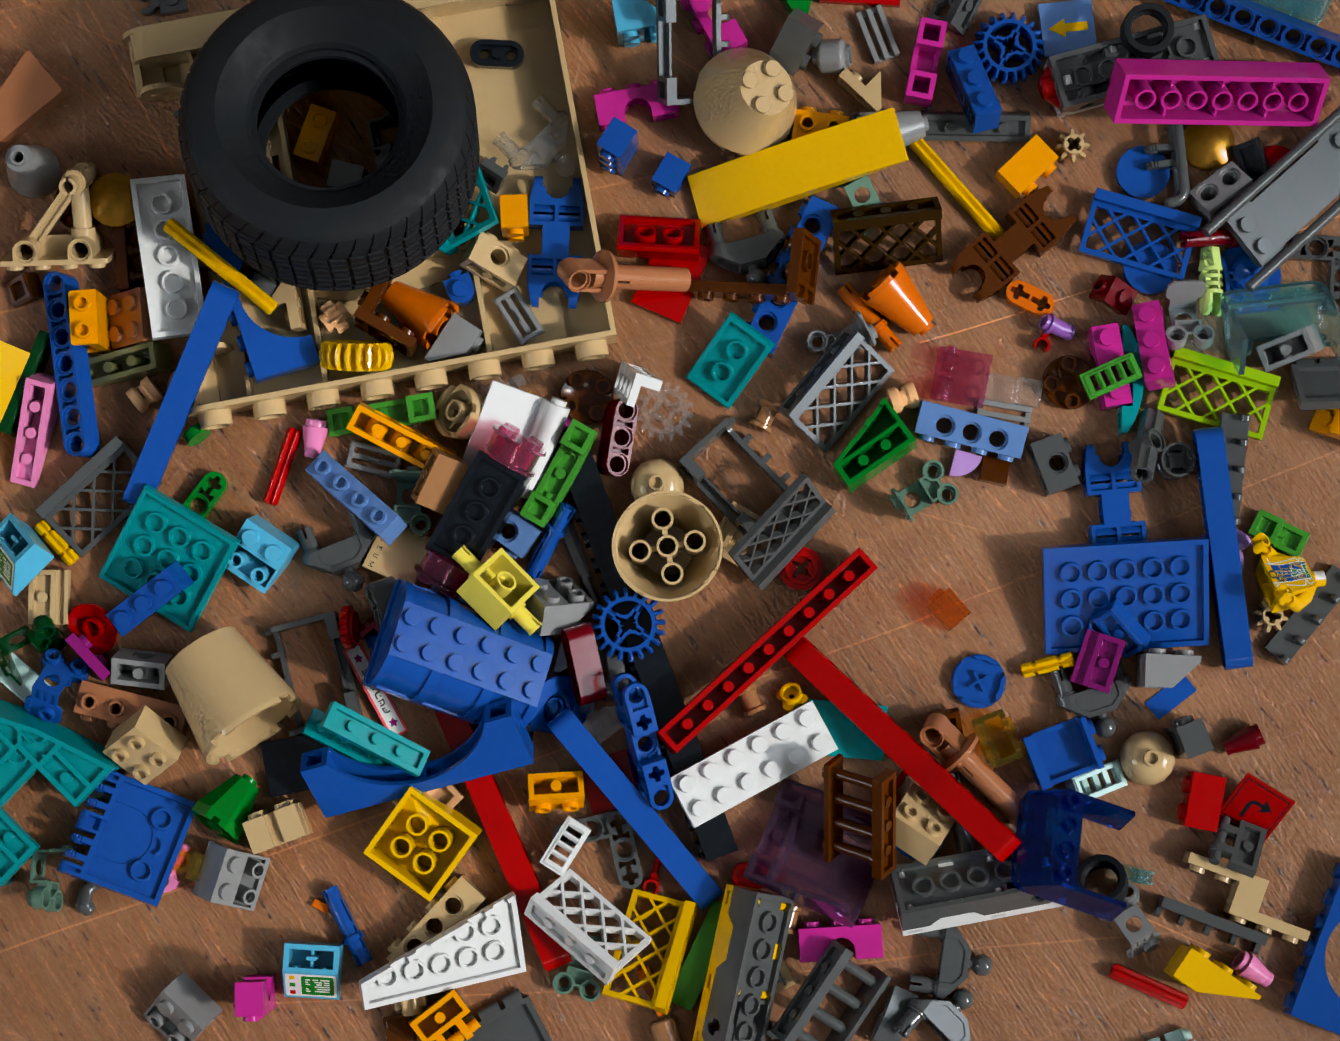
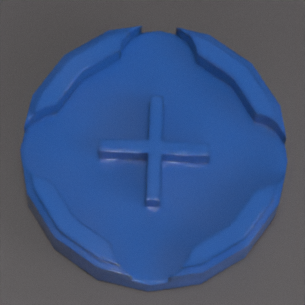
M975 654L965 657L957 663L952 672L951 686L953 693L961 703L970 708L982 709L991 706L1001 698L1005 691V673L997 660L988 655Z

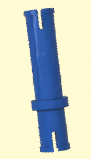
M560 502L551 522L546 524L544 536L524 570L532 579L541 577L557 544L567 533L566 528L576 512V509L567 503Z
M332 886L321 892L344 938L342 942L344 946H348L356 966L359 967L373 960L363 939L364 934L356 926L338 886Z

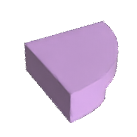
M956 449L948 476L960 477L969 474L979 465L982 456Z

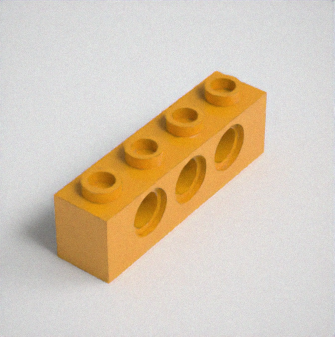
M361 401L346 429L422 469L433 447L457 456V453L452 449Z

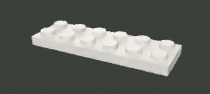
M185 173L130 179L152 339L154 341L190 336L204 303L198 260L195 255L167 234L163 228L169 219L174 218L194 234Z
M809 701L670 777L679 803L692 827L696 828L836 751L838 747L813 701Z

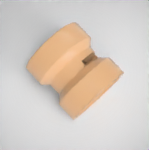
M148 376L140 381L139 386L136 388L131 387L125 392L133 405L142 414L149 409V405L152 402H158L164 398Z
M912 381L904 383L899 390L896 387L886 389L888 402L897 414L901 413L904 407L911 409L920 407L919 397Z

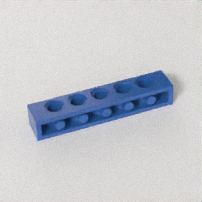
M812 195L809 202L803 201L797 214L801 216L798 226L792 224L786 239L789 240L793 236L794 227L805 228L806 223L815 222L819 225L820 230L812 234L822 241L821 255L832 231L830 210L841 208ZM789 245L786 250L780 249L774 262L779 266L775 274L769 273L767 284H787V281L782 277V272L785 271L787 263L790 262L791 252L789 251ZM764 300L763 304H754L752 312L756 314L752 322H746L775 343V346L768 354L770 358H772L798 303L797 301H790L789 305L775 306L770 300ZM762 318H769L773 321L774 327L770 330H763L758 322Z

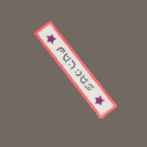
M358 642L354 649L346 648L342 651L362 685L369 658L361 643ZM362 685L384 727L399 735L408 732L389 694Z

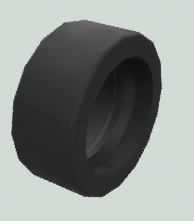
M1142 3L1134 6L1127 13L1120 27V39L1123 46L1132 55L1139 58H1152L1161 54L1168 47L1174 35V21L1171 14L1163 6L1155 3ZM1150 15L1162 24L1163 35L1157 44L1144 46L1133 38L1131 26L1140 16Z
M1096 854L1087 857L1079 864L1074 879L1079 898L1086 906L1095 910L1115 908L1123 902L1128 893L1129 881L1125 868L1116 858L1109 855ZM1100 868L1112 870L1118 878L1117 888L1105 896L1090 894L1085 886L1087 875Z

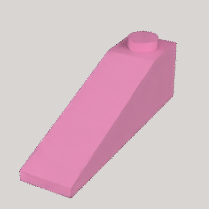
M39 372L26 377L10 482L32 488L38 486L59 413L55 376Z

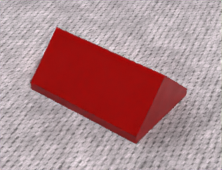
M620 215L617 257L698 261L701 219Z

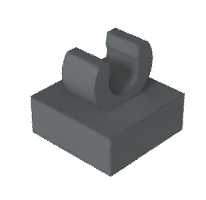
M485 157L479 166L488 190L497 194L502 188L509 166L506 164L502 168L495 163L496 157L490 159Z

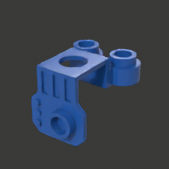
M51 648L42 654L41 668L43 670L32 686L31 695L25 699L24 709L29 714L41 718L43 721L56 724L61 722L63 711L58 705L59 695L65 686L70 687L72 683L79 684L82 680H87L89 666L80 658L73 659L66 664L64 663L63 654L58 649ZM47 678L60 684L49 686L44 682V679Z

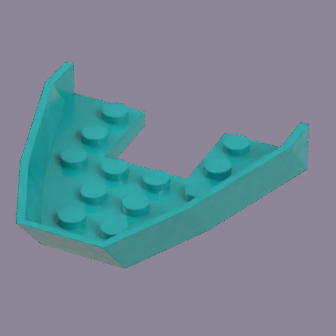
M0 700V887L11 884L14 881L12 876L41 847L3 808L38 770L74 807H79L112 771L121 769L118 764L102 753L105 748L104 746L58 723L54 724L43 721L41 718L29 714L24 707Z

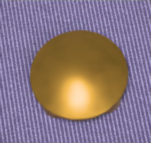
M1188 125L1184 130L1187 160L1199 170L1206 171L1219 168L1231 158L1235 139L1228 125Z
M110 173L97 179L91 186L89 191L91 213L102 224L120 227L130 225L135 221L130 188L131 177L121 173Z

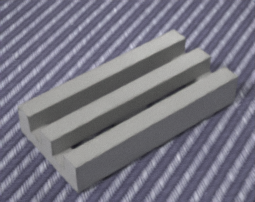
M881 4L873 9H866L862 13H856L855 17L874 65L900 55ZM875 14L878 15L881 26L889 43L890 49L892 51L890 53H888L886 45L878 28L877 22L874 17ZM868 17L882 56L878 57L864 18Z
M516 286L493 299L494 304L521 346L526 345L527 342L545 333ZM511 295H515L535 326V331H531L511 300ZM503 300L506 301L526 332L527 336L524 338L501 302Z
M979 398L976 414L1024 423L1023 426L1029 427L1033 407ZM983 406L1018 411L1025 413V417L982 409Z
M351 440L344 466L397 480L391 478L387 471L352 463V459L355 458L401 470L403 458L384 448ZM355 448H360L397 459L396 463L355 453L354 451Z

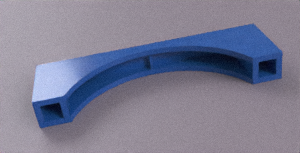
M507 698L485 704L481 721L473 734L450 753L426 762L419 777H414L394 766H378L353 760L328 746L302 753L300 773L322 813L327 818L400 799L410 786L422 792H427L533 764L534 744L512 698Z

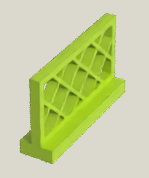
M1186 348L1171 350L1170 358L1173 371L1175 366L1183 368L1190 379L1179 385L1176 383V386H1173L1174 388L1168 390L1169 387L1163 388L1156 409L1166 414L1215 427L1219 426L1220 423L1215 412L1228 406L1231 413H1237L1232 403L1244 397L1252 410L1247 414H1254L1259 422L1257 433L1248 430V438L1261 441L1281 376ZM1193 372H1197L1200 374L1194 376ZM1203 375L1210 376L1216 387L1205 393L1197 381ZM1218 379L1224 380L1226 382L1221 384ZM1192 382L1200 396L1187 402L1180 388ZM1234 383L1238 385L1242 395L1230 401L1223 386ZM1219 390L1226 403L1213 409L1206 395ZM1256 390L1268 393L1265 404L1258 408L1255 407L1249 394ZM1173 391H1176L1183 405L1175 409L1164 406L1166 396ZM1202 398L1209 413L1198 416L1194 414L1190 404ZM1185 407L1187 412L1181 411V409ZM1263 409L1262 416L1258 412ZM1211 415L1214 420L1208 419L1206 417Z

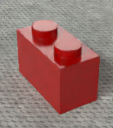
M1189 771L1188 776H1184L1181 791L1185 792L1183 803H1179L1176 817L1180 819L1179 825L1217 832L1227 778Z

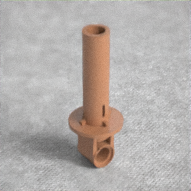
M599 250L592 259L568 257L563 259L557 267L558 277L571 291L591 292L597 302L604 303L612 299L616 289L687 292L691 285V273L688 268L617 264L615 256L609 250Z
M941 713L930 714L919 734L921 742L942 761L941 765L948 772L956 768L1017 829L1024 826L1033 816L1034 810L974 752L979 737L975 733L965 737L945 715Z

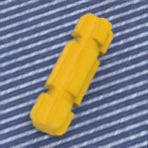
M45 519L41 520L35 526V530L40 536L45 537L44 540L57 555L62 556L61 559L66 565H73L79 559V555L74 549L69 548L70 545L55 529L53 530V527Z
M1072 652L1060 654L1059 657L1054 655L1035 660L1034 663L1032 661L1021 664L1022 675L1027 678L1035 676V673L1040 675L1060 670L1061 667H1072L1075 665V659Z

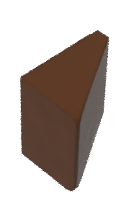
M24 272L5 283L14 308L44 297L43 287L36 272Z
M983 455L978 481L1002 487L1006 486L1010 462L997 459L994 456Z

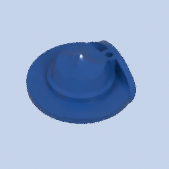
M1241 246L1238 248L1230 247L1220 253L1226 302L1229 306L1242 310H1253L1266 305L1274 298L1281 283L1280 268L1253 292H1249L1245 284L1262 268L1254 264Z
M558 675L545 680L537 709L529 722L531 731L553 734L546 724L567 707L584 724L588 704L582 706L577 704L570 677Z

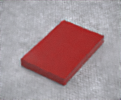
M699 244L698 261L650 259L647 266L688 268L691 273V281H700L710 258L708 254L709 248ZM636 290L631 304L681 324L694 294L690 291Z

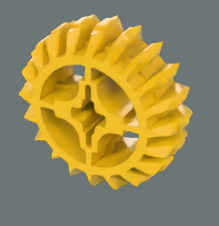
M357 339L325 340L320 344L319 359L320 366L330 370L384 371L392 367L394 352H392V344L386 341Z

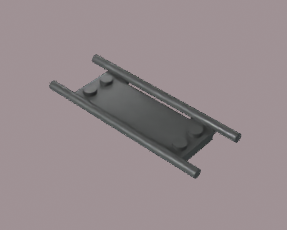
M1340 106L1201 229L1206 237H1210L1224 224L1254 264L1262 268L1245 284L1249 292H1253L1340 213L1339 199L1287 247L1284 245L1340 195Z

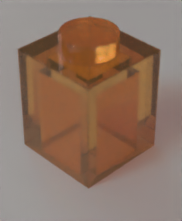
M939 588L928 598L931 603L926 607L947 631L952 630L971 613L950 588L945 591Z

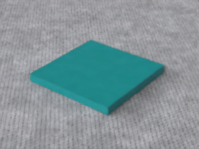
M147 484L143 487L98 577L131 596L165 568L178 561L194 583L156 612L191 633L202 616L241 540Z

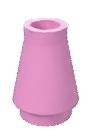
M306 418L305 424H302L305 457L317 458L320 455L329 431L327 420Z
M1240 951L1232 961L1231 968L1235 970L1236 975L1258 983L1264 988L1268 987L1274 979V974L1251 951Z

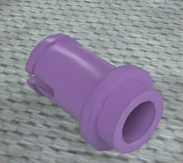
M1053 313L1044 314L1039 322V328L1042 329L1043 333H1052L1066 341L1072 339L1076 330L1075 325L1056 318V315Z

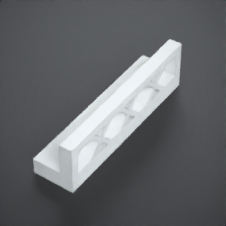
M622 361L614 383L613 393L626 405L634 407L641 386L660 392L663 381L648 369Z

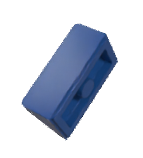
M1118 598L1111 601L1091 619L1103 634L1126 641L1122 654L1125 659L1146 649L1151 639L1148 632Z

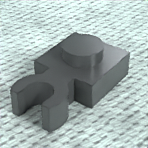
M140 0L141 2H151L149 8L141 9L144 16H152L157 10L161 11L163 17L189 12L187 0Z

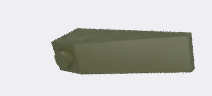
M155 341L89 358L92 388L143 379L146 376L152 377L174 371L169 344Z

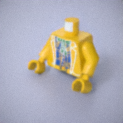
M1262 532L1251 539V542L1255 544L1253 546L1254 553L1261 555L1255 576L1272 613L1287 609L1293 612H1300L1310 604L1316 588L1326 585L1325 572L1323 570L1311 571L1305 558L1278 553L1270 546L1269 538Z

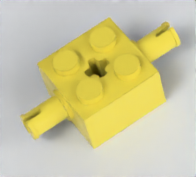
M465 545L452 556L469 574L467 576L468 579L456 592L495 631L508 618L510 620L513 618L529 636L543 624L525 607V602L540 586L502 548L486 562H480Z

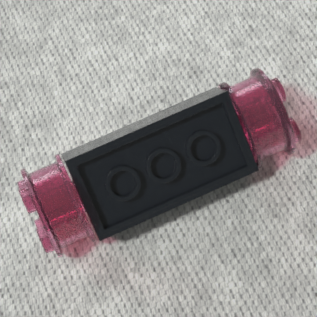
M508 422L505 425H492L494 430L487 444L481 445V450L478 451L430 540L426 544L425 549L427 553L422 562L414 566L415 571L418 573L416 578L427 585L432 583L441 588L440 592L443 595L455 598L456 595L460 596L456 591L468 579L467 576L469 575L452 556L465 545L480 562H485L529 481L534 477L535 472L533 469L540 456L545 457L547 454L542 448L544 445L542 441L532 436L526 438L519 434V428Z

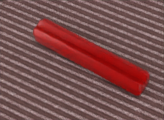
M287 428L263 497V501L267 504L276 506L279 502L302 436V432L299 429Z
M1118 963L1111 967L1109 977L1179 1009H1183L1188 1002L1189 996L1184 992Z

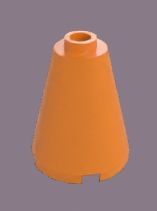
M896 261L895 267L892 264L888 266L869 284L872 287L869 293L864 290L860 295V299L865 304L913 336L918 333L922 336L933 326L931 323L933 316L900 261Z
M399 281L389 285L382 300V303L398 321L415 333L413 337L417 338L421 346L427 350H430V345L436 341L453 313H459V306L453 301Z

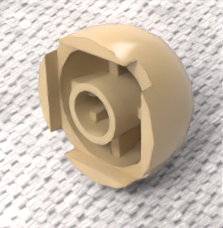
M459 384V386L452 385L441 394L435 409L439 410L438 418L435 419L437 430L443 436L449 438L469 439L481 413L485 400L483 396L466 385Z
M661 458L649 459L641 463L633 472L630 481L631 494L636 501L644 495L657 491H677L683 493V476L672 462Z
M1139 731L1131 735L1122 744L1119 752V762L1125 775L1132 782L1140 785H1156L1164 781L1172 772L1175 764V752L1171 743L1163 735L1153 731Z

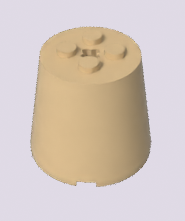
M232 626L212 631L183 648L170 661L165 670L167 679L205 761L210 765L218 764L220 762L219 759L223 757L227 761L233 760L256 748L283 728L281 722L287 716L293 718L302 705L299 696L242 634Z

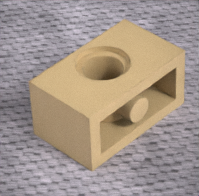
M482 232L471 239L459 266L506 292L516 285L528 258L521 255V252L515 247L506 246L499 242L495 235ZM491 255L497 258L498 265L493 263Z

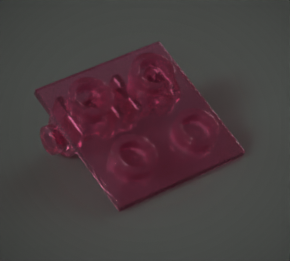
M947 345V347L939 346L929 399L983 408L993 355L957 349L958 347Z

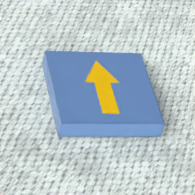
M1072 0L1037 5L1040 36L1045 42L1042 46V49L1045 51L1043 59L1097 44L1092 0Z

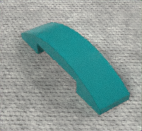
M1122 325L1119 328L1124 355L1129 352L1133 353L1143 377L1129 383L1133 403L1117 409V436L1125 435L1133 425L1140 408L1144 388V374L1139 346L1129 325Z

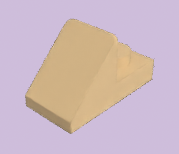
M845 68L838 75L837 82L867 111H881V71L865 86L863 84L864 79L856 71L850 72Z
M281 282L272 295V298L278 303L275 310L287 307V310L284 311L286 325L296 332L308 331L301 288Z

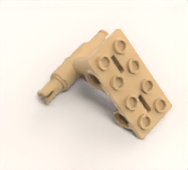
M80 162L67 169L59 183L60 192L35 229L19 240L12 248V252H9L0 259V267H7L8 271L23 270L24 266H34L35 270L51 269V265H62V269L78 268L79 264H89V268L106 267L107 263L111 262L115 257V248L103 249L101 236L96 232L95 226L92 225L89 185L94 182L98 172L97 166L93 162ZM71 203L73 218L71 234H49ZM82 243H84L88 249L84 248Z

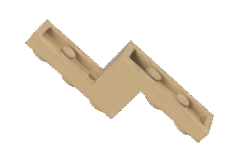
M1185 851L1182 861L1189 863L1188 869L1203 875L1205 870L1216 873L1214 879L1230 884L1231 879L1234 880L1223 909L1224 912L1231 914L1230 920L1245 925L1247 920L1256 923L1255 929L1270 935L1272 930L1283 933L1281 939L1297 944L1298 940L1308 941L1311 931L1259 913L1269 880L1255 875L1253 878L1228 869L1227 865L1223 863L1213 865L1209 862V858Z

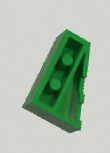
M885 397L881 400L871 417L866 420L856 437L851 440L833 464L834 473L850 494L916 448L915 437Z

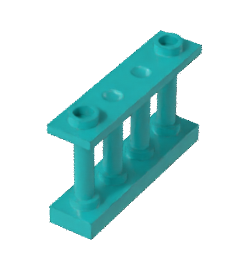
M336 701L330 702L326 713L313 708L302 731V734L353 760L378 766H394L414 777L420 776L431 752Z

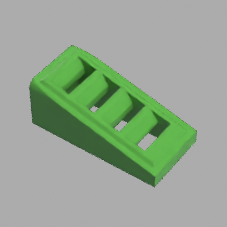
M1132 352L1079 375L1089 401L1143 377ZM1123 362H1126L1127 367L1131 373V376L1127 377L1126 372L1121 364ZM1115 366L1121 379L1120 381H1116L1111 367ZM1102 371H1105L1110 383L1107 387L1100 373ZM1093 375L1100 387L1098 391L1095 390L1090 379Z

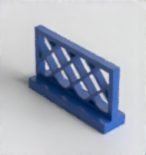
M1097 188L1091 199V206L1078 253L1172 280L1183 281L1192 247L1177 249L1170 236L1176 232L1197 231L1202 217ZM1096 208L1107 211L1112 221L1099 227L1094 218ZM1113 213L1118 214V215H1121V216H1119V217L1116 218ZM1125 217L1132 218L1138 227L1127 234L1124 233L1118 222ZM1114 224L1121 237L1108 243L1101 230ZM1153 224L1159 226L1163 236L1151 242L1144 228ZM1091 225H1093L1095 230L1090 232ZM1140 231L1147 245L1135 251L1128 237ZM1098 233L1105 245L1098 250L1086 248L1088 237ZM1166 238L1173 252L1161 258L1154 244ZM1122 240L1131 253L1123 258L1116 256L1111 246ZM1147 248H1150L1157 260L1150 265L1142 264L1137 255ZM1107 249V251L1109 252V254L1104 253V252H1102V251H1104V250ZM1185 250L1184 255L1182 257L1180 252ZM1176 255L1181 264L1179 274L1168 271L1163 261Z

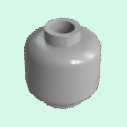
M840 38L821 40L817 48L812 50V64L818 67L821 74H840L845 68L852 65L851 46L847 45L845 40Z

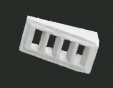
M568 815L541 858L540 863L563 877L592 829ZM568 826L581 833V838L579 839L566 831ZM561 837H567L576 843V846L572 848L561 841ZM556 845L570 852L569 857L555 850ZM552 854L565 862L563 867L548 859L549 856Z

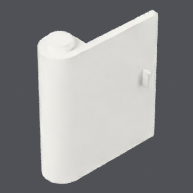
M492 380L482 405L478 422L471 434L462 458L468 465L467 469H469L478 451L486 448L497 455H505L512 464L533 475L521 496L528 499L532 491H535L552 459L570 412V408L566 407L567 401L552 396L551 400Z

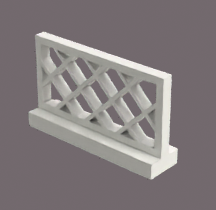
M572 869L566 871L563 877L560 876L540 894L538 892L530 898L524 912L531 921L606 986L614 979L616 973L647 947L652 940L647 933ZM570 880L577 886L578 891H565L564 883ZM560 897V906H553L546 898ZM565 898L579 899V908L566 907ZM584 899L596 902L598 909L585 908ZM567 914L580 915L581 924H574L567 918ZM586 916H599L600 925L586 924ZM605 917L616 919L619 927L605 926ZM587 932L601 933L602 942L594 941L587 935ZM606 933L620 934L621 943L607 942ZM625 935H634L641 942L639 944H626ZM608 950L622 951V959L617 961L608 953Z

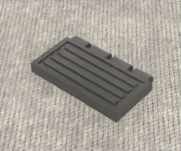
M1340 357L1318 358V363H1315L1314 358H1302L1291 364L1290 376L1299 410L1340 409Z
M519 988L501 997L505 1008L501 1009L496 1000L477 1010L481 1019L478 1023L481 1027L473 1032L474 1036L468 1040L552 1041L529 995L523 997ZM471 1013L470 1015L462 1018V1020L465 1024H467L475 1017ZM454 1024L453 1027H454L455 1031L457 1032L459 1029H458V1028L456 1027V1025ZM450 1029L442 1034L445 1040L452 1036Z

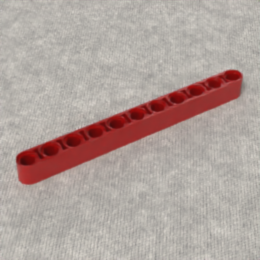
M803 636L788 650L784 657L999 861L1003 863L1022 843L1006 825L807 638Z
M434 710L451 751L462 745L473 734L474 728L471 723ZM491 774L471 781H465L510 890L516 895L517 906L546 972H549L571 962L570 953L524 914L530 898L537 892L540 894L543 890L494 775Z

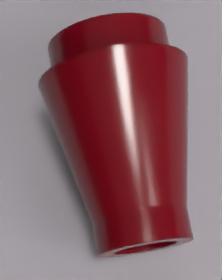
M1256 723L1251 726L1247 724L1227 739L1222 740V743L1229 756L1234 753L1260 749L1259 746L1265 744V741Z

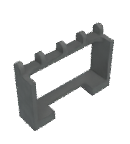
M656 0L657 102L667 106L693 104V94L677 95V77L672 76L671 23L676 22V0ZM712 0V58L721 53V47H730L729 40H721V20L730 19V13H721V0Z
M732 416L729 419L725 418L679 460L678 468L744 535L755 523L745 512L741 514L705 477L706 472L694 460L723 433H726L783 493L789 487L785 482L791 475L786 472L783 476L779 477L766 464L772 456L767 453L760 458L747 445L753 439V436L749 433L742 439L731 428L737 421ZM785 506L780 510L779 515L784 513ZM766 527L760 532V535L765 534Z
M336 611L270 627V629L263 631L264 637L274 635L278 652L270 654L269 659L280 658L285 677L283 680L295 692L281 632L325 621L345 692L343 694L346 706L363 716L352 668L342 651L346 648L340 640L339 617ZM300 709L294 716L297 729L288 731L289 737L302 734L305 727Z

